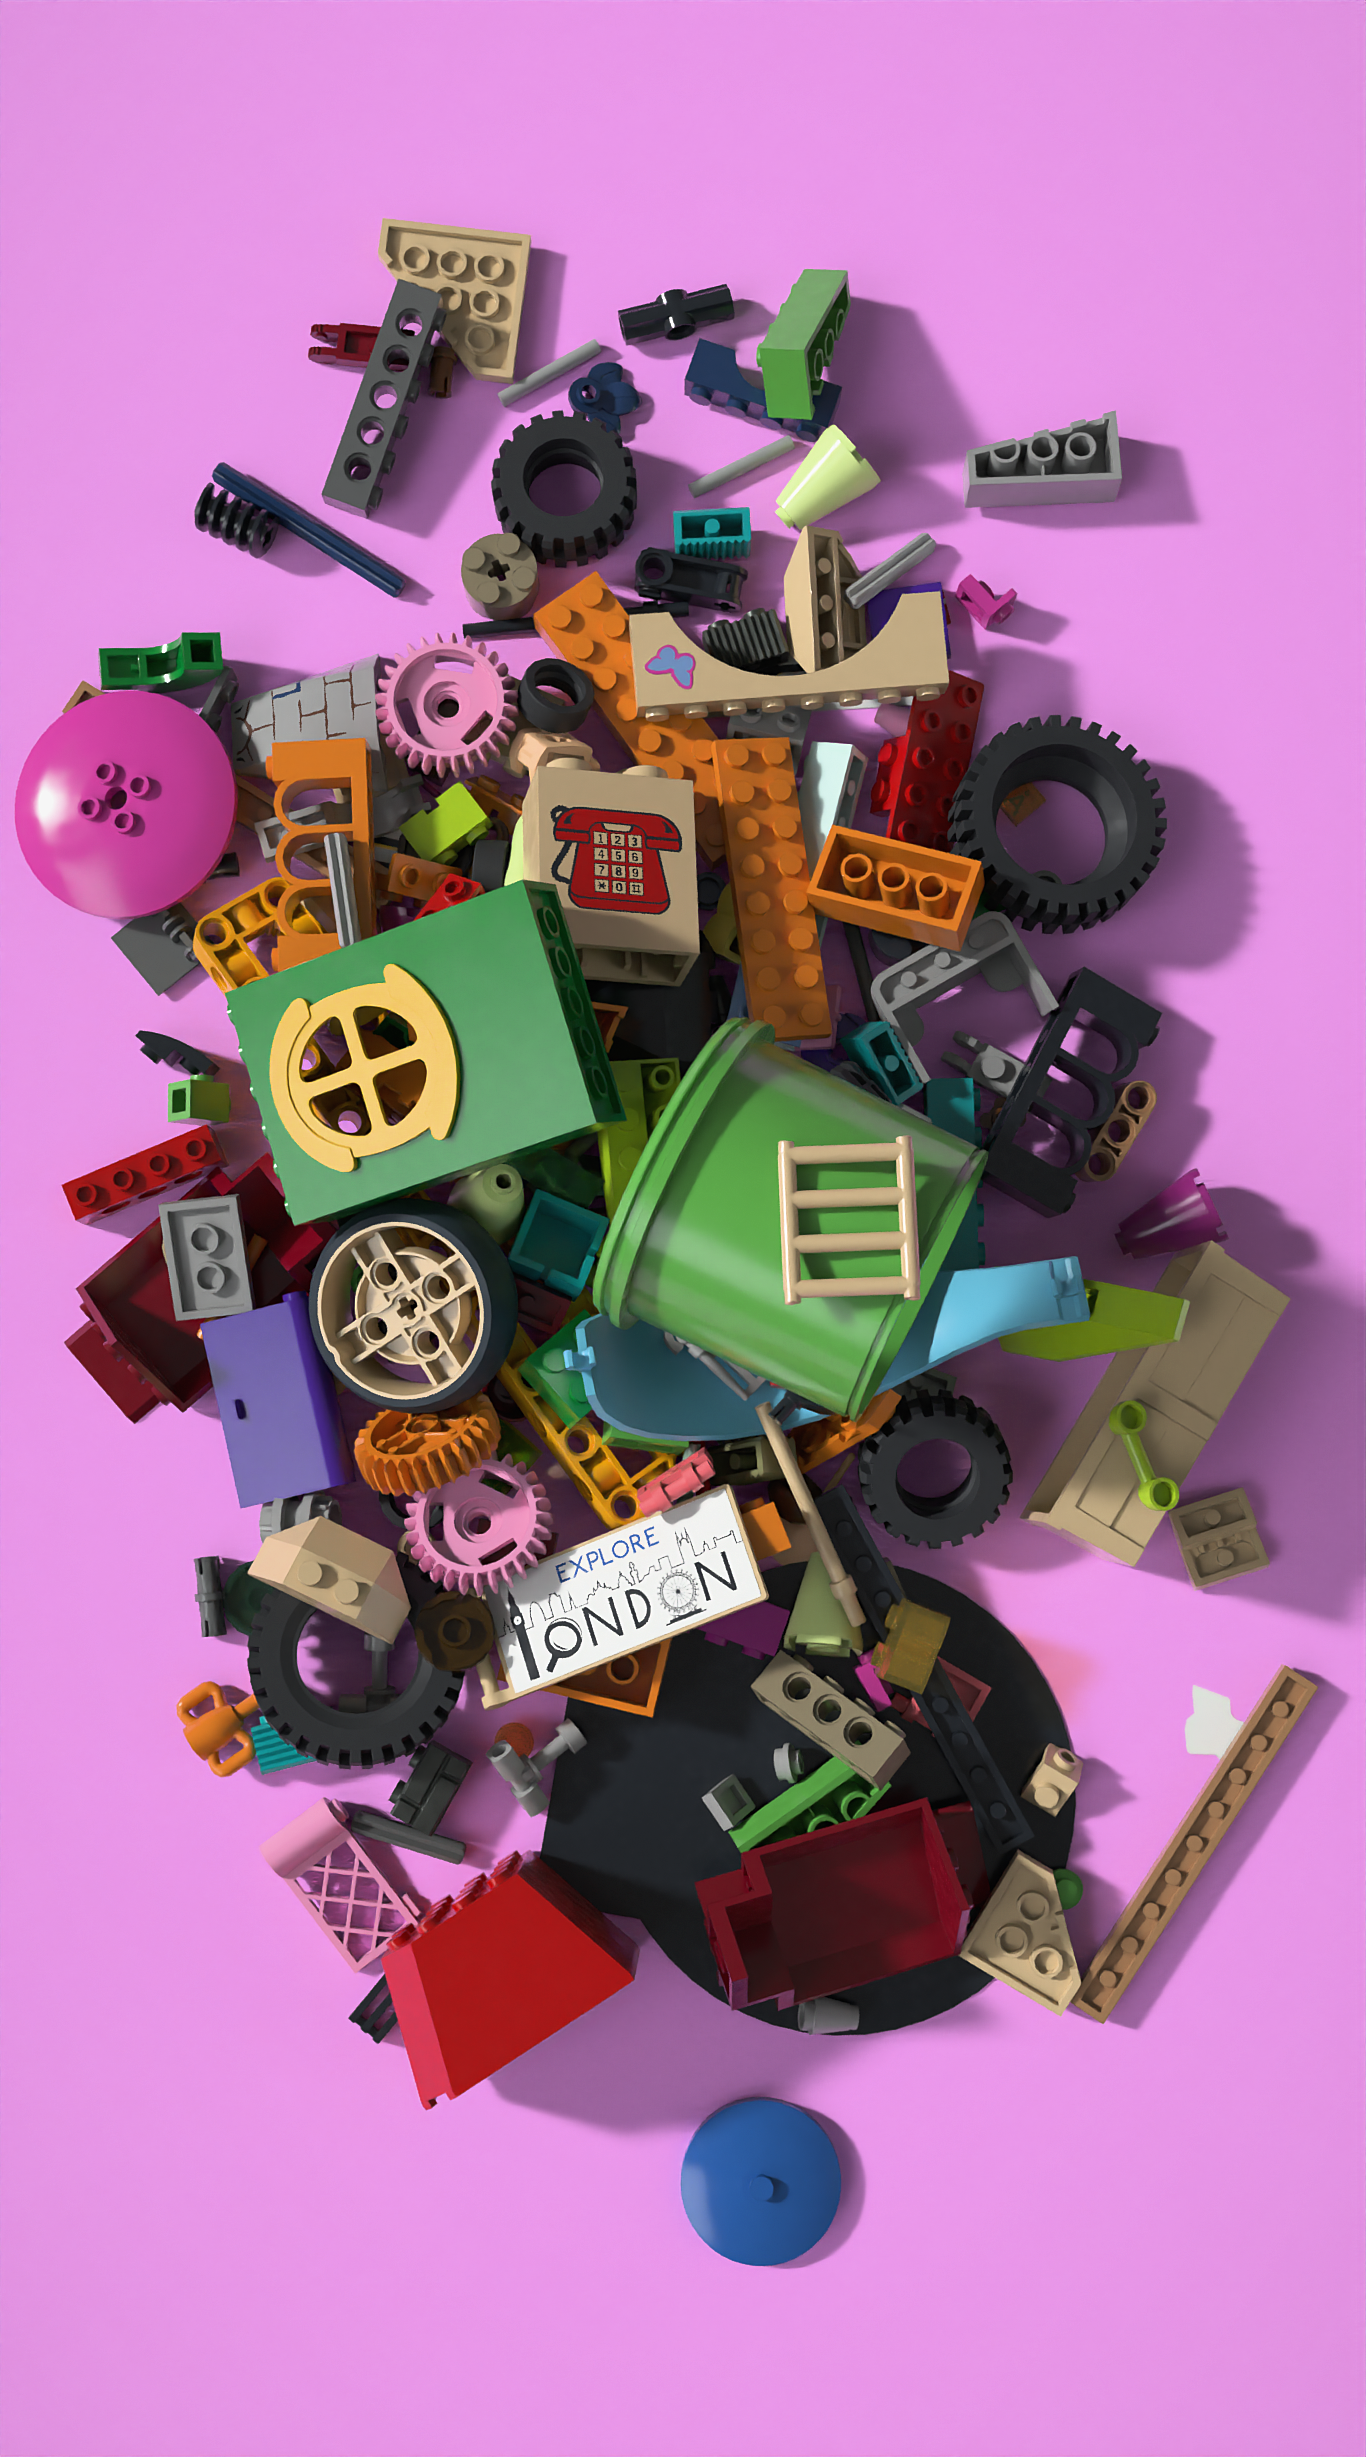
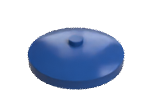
M744 2098L717 2109L694 2132L682 2160L681 2197L692 2227L698 2236L715 2252L729 2260L745 2265H778L803 2255L827 2232L836 2215L840 2201V2166L836 2151L828 2134L809 2113L790 2102L777 2098Z

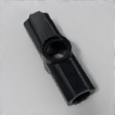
M727 284L687 293L684 289H673L660 294L654 302L618 310L620 330L626 346L664 336L668 340H681L691 336L696 332L697 328L732 320L735 317L733 300Z

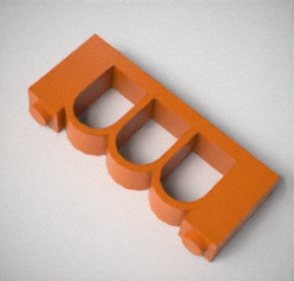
M366 738L272 743V756H266L268 779H273L274 784L278 788L275 792L273 803L275 813L288 831L279 842L275 855L277 869L290 887L284 891L278 901L277 917L279 925L287 935L277 936L278 948H272L271 959L274 972H281L341 949L338 933L303 934L295 931L292 925L293 911L301 901L314 896H332L330 879H298L291 874L290 869L291 858L296 850L303 845L323 843L325 836L328 834L344 833L347 841H353V884L361 940L378 935L371 747ZM351 788L352 823L304 826L290 821L288 814L290 804L301 792L317 789Z

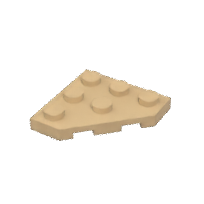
M1017 1850L968 1929L967 1938H964L961 1954L958 1956L1061 2017L1082 1983L1053 1870Z

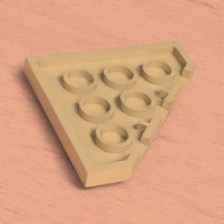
M382 218L378 247L379 261L396 282L399 278L442 294L443 309L447 310V316L442 331L438 333L447 345L455 351L456 356L476 380L513 384L532 244L531 235Z

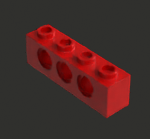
M206 1124L66 1182L61 1186L75 1221L89 1225L206 1176L217 1166L223 1169L229 1166L215 1130Z

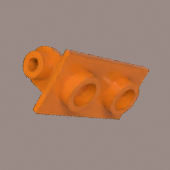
M485 775L465 779L464 783L472 787L471 790L466 788L486 816H491L494 809L498 811L497 818L507 826L509 834L513 836L515 825L519 817L522 816V803L525 797L516 793L512 796L499 789L501 786L499 782Z

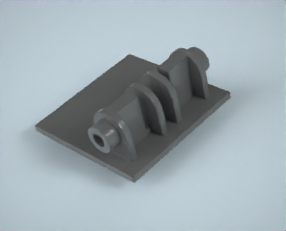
M181 902L162 912L134 918L111 937L112 941L158 996L200 964L193 951L194 933L198 923ZM208 935L204 937L208 943L214 944Z

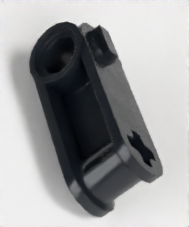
M648 547L641 551L636 561L634 590L638 593L639 597L671 602L688 601V605L736 613L742 609L740 595L742 584L748 578V571L734 564ZM650 568H657L664 575L658 579H650L644 572ZM731 584L729 593H727V585Z

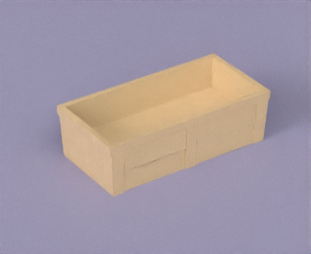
M1212 1240L1175 1252L1152 1292L1190 1301L1180 1340L1178 1342L1116 1352L1019 1518L1033 1526L1049 1530L1102 1560L1135 1567L1166 1511L1151 1510L1141 1502L1138 1496V1488L1141 1482L1121 1435L1114 1434L1109 1427L1110 1412L1116 1404L1128 1400L1137 1401L1144 1407L1147 1421L1144 1428L1138 1432V1435L1157 1478L1166 1477L1173 1480L1178 1489H1180L1291 1298L1225 1254V1249Z

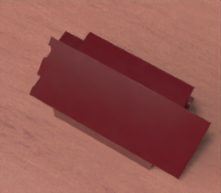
M268 1152L234 1181L217 1166L178 1200L240 1195L247 1246L254 1234H258L268 1240L251 1271L256 1309L283 1303V1295L306 1290L307 1297H309L313 1276L312 1270L316 1267L326 1244L338 1231L330 1221L294 1226L292 1218L285 1209L286 1197L281 1180L277 1177L273 1168L274 1158ZM160 1216L76 1288L83 1300L79 1307L90 1320L64 1341L70 1352L133 1424H136L160 1402L165 1406L172 1403L183 1413L213 1387L204 1340L197 1336L201 1328L200 1324L206 1318L176 1321L168 1265L162 1249L163 1233Z
M927 1797L742 1852L741 1869L695 1882L697 1895L706 1918L704 1924L710 1950L717 1964L716 1976L719 1987L724 1986L731 2011L773 1998L779 2011L961 1954L964 1938H967L966 1926L970 1923V1910L983 1906L991 1894L975 1815L970 1801L932 1811Z

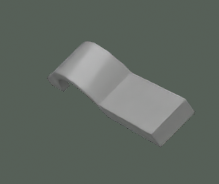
M421 774L401 779L397 786L390 791L373 798L374 838H379L399 830L398 827L422 809L427 815L432 812L430 802H423L419 786L424 784ZM327 801L288 813L289 819L297 825L304 826L352 823V803L340 804ZM277 817L254 823L267 863L275 861L277 846L283 836L288 833ZM325 842L303 845L296 850L294 855L324 847Z

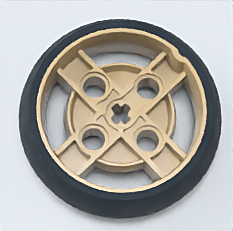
M412 1198L394 1199L376 1204L358 1213L342 1225L331 1237L322 1251L313 1272L309 1292V1315L313 1336L324 1361L333 1374L348 1389L366 1401L391 1411L414 1414L429 1413L454 1407L470 1399L481 1391L500 1370L510 1352L516 1334L518 1294L514 1275L506 1256L495 1239L477 1221L464 1212L440 1202ZM409 1227L425 1231L443 1241L456 1254L448 1259L444 1255L429 1249L406 1247L395 1228ZM358 1262L364 1275L356 1291L355 1314L357 1320L353 1322L350 1306V1287L353 1272ZM389 1263L393 1264L397 1270L396 1281L389 1276ZM441 1276L449 1283L450 1291L448 1295L440 1288L439 1281ZM476 1289L480 1308V1323L476 1343L471 1353L462 1338L467 1332L472 1316L470 1292ZM416 1301L418 1306L413 1311L411 1305ZM379 1318L383 1319L387 1325L386 1335L378 1327ZM430 1332L438 1336V1349L433 1347L429 1340ZM378 1353L396 1363L421 1365L431 1383H419L402 1378L383 1367L373 1356Z

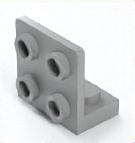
M801 705L785 706V710L774 713L763 712L762 708L747 709V712L744 714L730 717L726 739L789 737L794 775H796L812 710L802 709Z

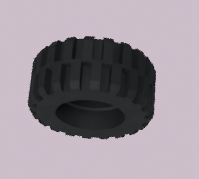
M563 410L552 411V417L543 419L541 414L530 418L531 425L525 428L523 424H520L512 431L513 441L505 439L499 448L500 458L494 459L491 488L497 519L501 522L503 533L515 534L531 549L536 562L545 565L547 559L554 560L555 567L566 568L568 561H576L577 567L588 565V557L595 555L600 560L607 556L608 546L611 544L613 547H617L624 540V530H630L632 526L634 510L637 509L636 469L633 467V457L629 448L623 447L622 437L615 430L607 433L606 423L597 417L592 422L586 420V413L574 411L573 417L564 416ZM559 464L581 466L597 477L601 486L600 494L590 507L575 515L556 516L539 509L529 496V488L541 472Z
M928 1389L916 1391L917 1398L907 1401L905 1394L902 1395L901 1400L896 1405L892 1418L884 1423L879 1431L865 1438L864 1443L859 1444L857 1454L859 1465L857 1470L865 1503L869 1505L871 1515L878 1524L884 1523L886 1532L894 1538H898L902 1534L905 1537L906 1544L915 1547L920 1545V1541H927L929 1549H941V1542L951 1541L952 1546L955 1547L964 1544L962 1537L970 1533L974 1538L984 1533L982 1524L986 1521L994 1524L1001 1515L998 1505L1007 1504L1010 1496L1007 1485L1013 1483V1470L1010 1465L1011 1457L997 1423L993 1422L990 1414L982 1406L975 1407L973 1400L964 1395L956 1399L949 1390L939 1389L938 1396H930ZM931 1439H946L965 1447L970 1455L971 1468L964 1482L954 1491L940 1497H920L906 1491L899 1483L897 1477L898 1465L903 1456L915 1445Z

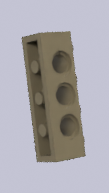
M780 1650L751 1685L758 1699L881 1791L911 1753L904 1741L906 1734L888 1720L883 1725L873 1717L875 1712L862 1700L856 1698L852 1702L842 1695L844 1689L832 1678L825 1676L823 1680L812 1673L814 1670L813 1666L803 1657L795 1654L792 1658ZM801 1689H811L808 1696L804 1699H794L796 1693ZM836 1710L841 1711L837 1720L824 1722L828 1713ZM863 1733L872 1734L871 1739L866 1744H855L859 1735Z

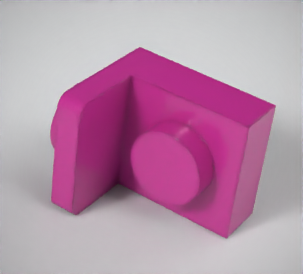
M969 574L959 583L955 597L975 620L986 629L993 622L1000 625L1014 612L1013 604L1018 593L1012 588L995 601L991 588L984 581H977L972 574Z
M877 1646L859 1655L857 1659L860 1663L852 1668L874 1709L880 1712L892 1705L888 1695L894 1693L883 1671L878 1674L874 1671V1668L892 1659L887 1649L880 1651Z

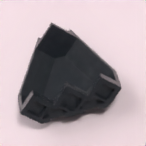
M699 930L700 954L680 986L584 979L591 1002L628 1007L624 1018L620 1019L612 1037L613 1043L607 1053L609 1062L678 1058L680 1079L682 1081L698 1054L712 1037L711 1025L718 1023L717 991H710L709 969L716 968L715 951L702 930Z

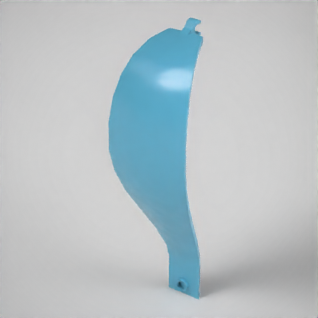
M1071 1256L991 1268L939 1271L910 1331L874 1396L954 1356L998 1337L1028 1329L1089 1321L1090 1311L1078 1257ZM597 1314L582 1321L576 1327L578 1352H572L571 1350L563 1352L566 1370H577L582 1373L586 1397L597 1417L620 1431L646 1438L674 1441L729 1440L766 1434L755 1407L769 1401L774 1409L786 1393L783 1389L771 1388L770 1381L765 1380L744 1401L699 1358L695 1359L688 1352L689 1348L686 1345L675 1355L664 1342L665 1331L642 1320H639L631 1328L622 1330L611 1324L610 1315ZM716 1356L714 1358L744 1390L749 1386L720 1357ZM751 1373L755 1378L758 1377V1375ZM801 1408L800 1411L795 1409L780 1426L783 1431L815 1422L831 1415L818 1414Z

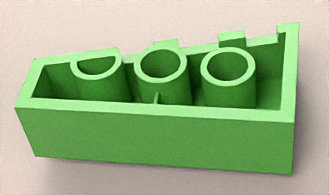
M804 269L797 283L792 285L791 293L786 302L781 304L779 314L774 323L770 324L764 341L759 343L756 361L758 367H762L768 417L812 420L815 412L812 396L821 394L824 385L823 379H820L823 367H830L834 341H839L851 307L848 270Z
M859 1740L855 1742L856 1745H862ZM833 1757L728 1833L742 1853L863 1817L890 1788L891 1784L888 1781L880 1791L839 1759Z

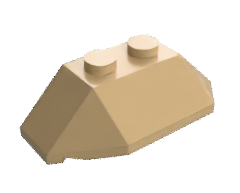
M808 525L803 527L785 572L784 596L789 653L807 673H812L834 666L855 655L867 646L865 605L863 604L858 609H852L843 598L845 590L862 578V575L851 554L843 546V539L839 531Z
M322 1516L266 1537L248 1571V1575L392 1645L411 1609L394 1552Z

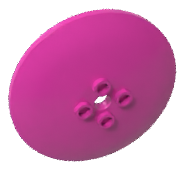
M119 691L99 695L78 704L61 715L41 735L28 755L19 777L15 797V825L21 851L30 869L41 884L55 897L81 912L107 919H134L162 912L193 894L210 877L222 860L229 846L237 818L238 789L236 776L229 754L219 736L206 721L184 704L169 697L145 691ZM118 791H125L127 794L125 805L120 809H112V796Z

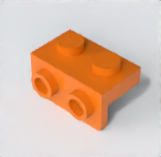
M393 853L388 875L375 873L376 889L381 890L379 896L381 899L402 903L403 896L414 899V907L423 909L450 873L462 877L463 872L455 867L400 853Z

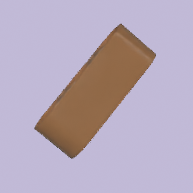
M1132 1081L1116 1087L1114 1090L1116 1102L1113 1113L1105 1123L1089 1131L1092 1146L1090 1157L1094 1154L1100 1159V1171L1096 1175L1090 1171L1088 1160L1085 1166L1075 1173L1080 1180L1084 1182L1106 1181L1116 1173L1156 1105L1157 1093L1150 1083L1146 1081ZM1132 1089L1140 1097V1103L1136 1109L1128 1101V1095ZM1112 1122H1115L1120 1128V1137L1116 1142L1108 1134V1128Z

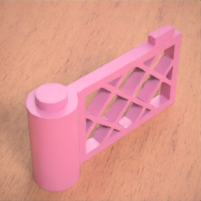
M323 1797L259 1847L268 1865L279 1877L283 1878L356 1974L388 1949L386 1943L392 1939L391 1936L411 1922L414 1926L420 1923L416 1916L421 1913V1910L407 1892L400 1897L347 1827L345 1820L349 1818V1815L343 1805L336 1798L330 1801L328 1798ZM345 1841L356 1854L354 1869L330 1866L332 1851ZM327 1856L326 1865L316 1864ZM359 1861L363 1863L367 1870L358 1869ZM307 1870L325 1872L322 1893L305 1891L297 1881V1878ZM329 1873L353 1876L350 1897L326 1894ZM357 1876L374 1878L380 1886L378 1900L354 1897ZM383 1892H385V1894L392 1902L382 1901ZM312 1899L321 1900L320 1908L316 1906ZM325 1901L349 1904L346 1925L329 1923L323 1915ZM353 1904L377 1907L374 1928L350 1925ZM381 1908L398 1910L407 1921L395 1931L378 1929ZM336 1931L345 1932L344 1941ZM349 1932L373 1935L371 1950L358 1960L348 1948ZM377 1936L386 1937L376 1945Z

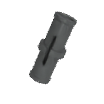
M219 1555L194 1558L198 1594H194L195 1602H199L201 1636L226 1635L227 1630L223 1610V1599H226V1591L222 1590L220 1581Z

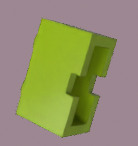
M458 781L435 799L439 806L428 815L422 809L398 827L423 860L450 866L458 858L457 853L468 844L470 846L476 845L479 839H485L489 834L488 829L493 826L492 822L461 781Z

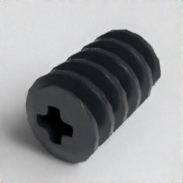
M211 482L208 483L195 506L196 529L201 532L209 531V535L213 538L219 539L222 537L223 542L227 545L236 544L238 550L242 552L249 550L252 557L256 559L261 558L271 548L279 527V517L268 523V510H261L256 517L254 516L256 506L254 503H248L245 509L241 510L242 498L240 496L234 497L229 504L227 503L229 492L223 489L215 497V485Z

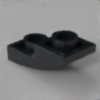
M140 1030L135 1035L144 1043L139 1050L157 1065L163 1059L172 1067L183 1056L179 1064L192 1075H199L202 1072L204 1075L214 1076L220 1070L204 1054L177 1039Z

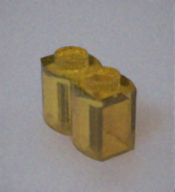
M902 1598L899 1606L893 1604L885 1622V1627L890 1628L885 1644L882 1642L877 1643L870 1662L871 1665L876 1666L874 1671L876 1677L922 1694L951 1618L944 1613Z

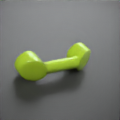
M1128 1400L1120 1402L1110 1412L1109 1427L1114 1434L1121 1435L1141 1482L1138 1488V1496L1141 1502L1151 1510H1171L1178 1503L1179 1489L1173 1480L1166 1477H1156L1138 1435V1432L1146 1424V1411L1137 1401Z

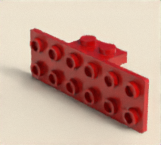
M949 669V684L945 693L940 694V697L928 701L917 700L916 696H913L906 735L883 741V746L878 754L879 767L876 782L871 790L872 802L869 812L881 818L890 816L885 838L950 853L954 846V842H948L947 835L948 830L953 824L948 822V814L954 804L951 801L960 785L959 783L969 769L984 692L983 683Z

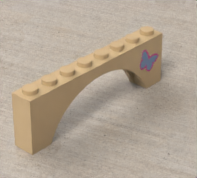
M940 591L902 594L887 624L867 646L834 666L794 676L756 674L729 666L713 658L683 633L669 612L630 615L629 618L637 718L646 717V720L651 722L664 721L669 719V715L685 714V717L689 719L703 718L708 715V712L723 711L724 715L735 716L746 713L747 709L762 708V711L766 713H774L785 710V706L801 705V708L805 710H813L823 707L824 703L839 702L840 706L851 707L862 704L863 700L878 699V702L882 704H890L900 701L901 697L916 696L917 700L928 701L940 697V694H944L949 684Z

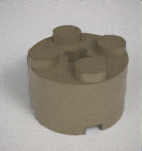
M513 533L487 535L474 542L463 553L461 578L467 601L477 614L496 621L522 618L531 610L540 587L537 563L531 549L518 536ZM502 575L506 579L504 581H499L497 576Z

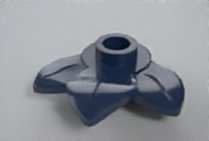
M613 362L600 363L593 366L587 378L575 380L568 391V401L573 411L586 413L589 422H592L596 417L604 421L607 433L615 430L620 434L621 421L619 416L632 413L642 404V398L634 387L621 381L623 367ZM582 391L591 394L593 399L585 398Z

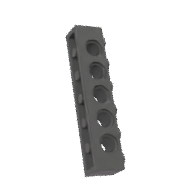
M398 278L321 493L325 504L368 519L371 509L375 511L378 509L383 495V489L379 487L384 474L390 475L395 463L396 453L392 452L396 438L403 439L408 426L409 417L405 416L409 402L416 403L422 385V382L418 380L422 366L428 368L432 360L434 345L430 343L434 332H441L446 320L447 310L443 309L442 294ZM409 323H416L422 327L421 332L416 336H407L402 330ZM395 359H405L409 362L408 368L403 372H394L389 366ZM384 394H390L396 397V402L390 408H381L376 404L378 398ZM370 430H379L384 436L379 443L368 444L364 441L365 434ZM359 465L369 467L371 469L370 475L364 480L352 478L351 472L355 467Z

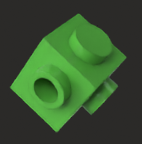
M191 1075L188 1080L168 1084V1122L198 1126L206 1124L212 1126L229 1122V1112L231 1110L229 1084L214 1082V1076Z

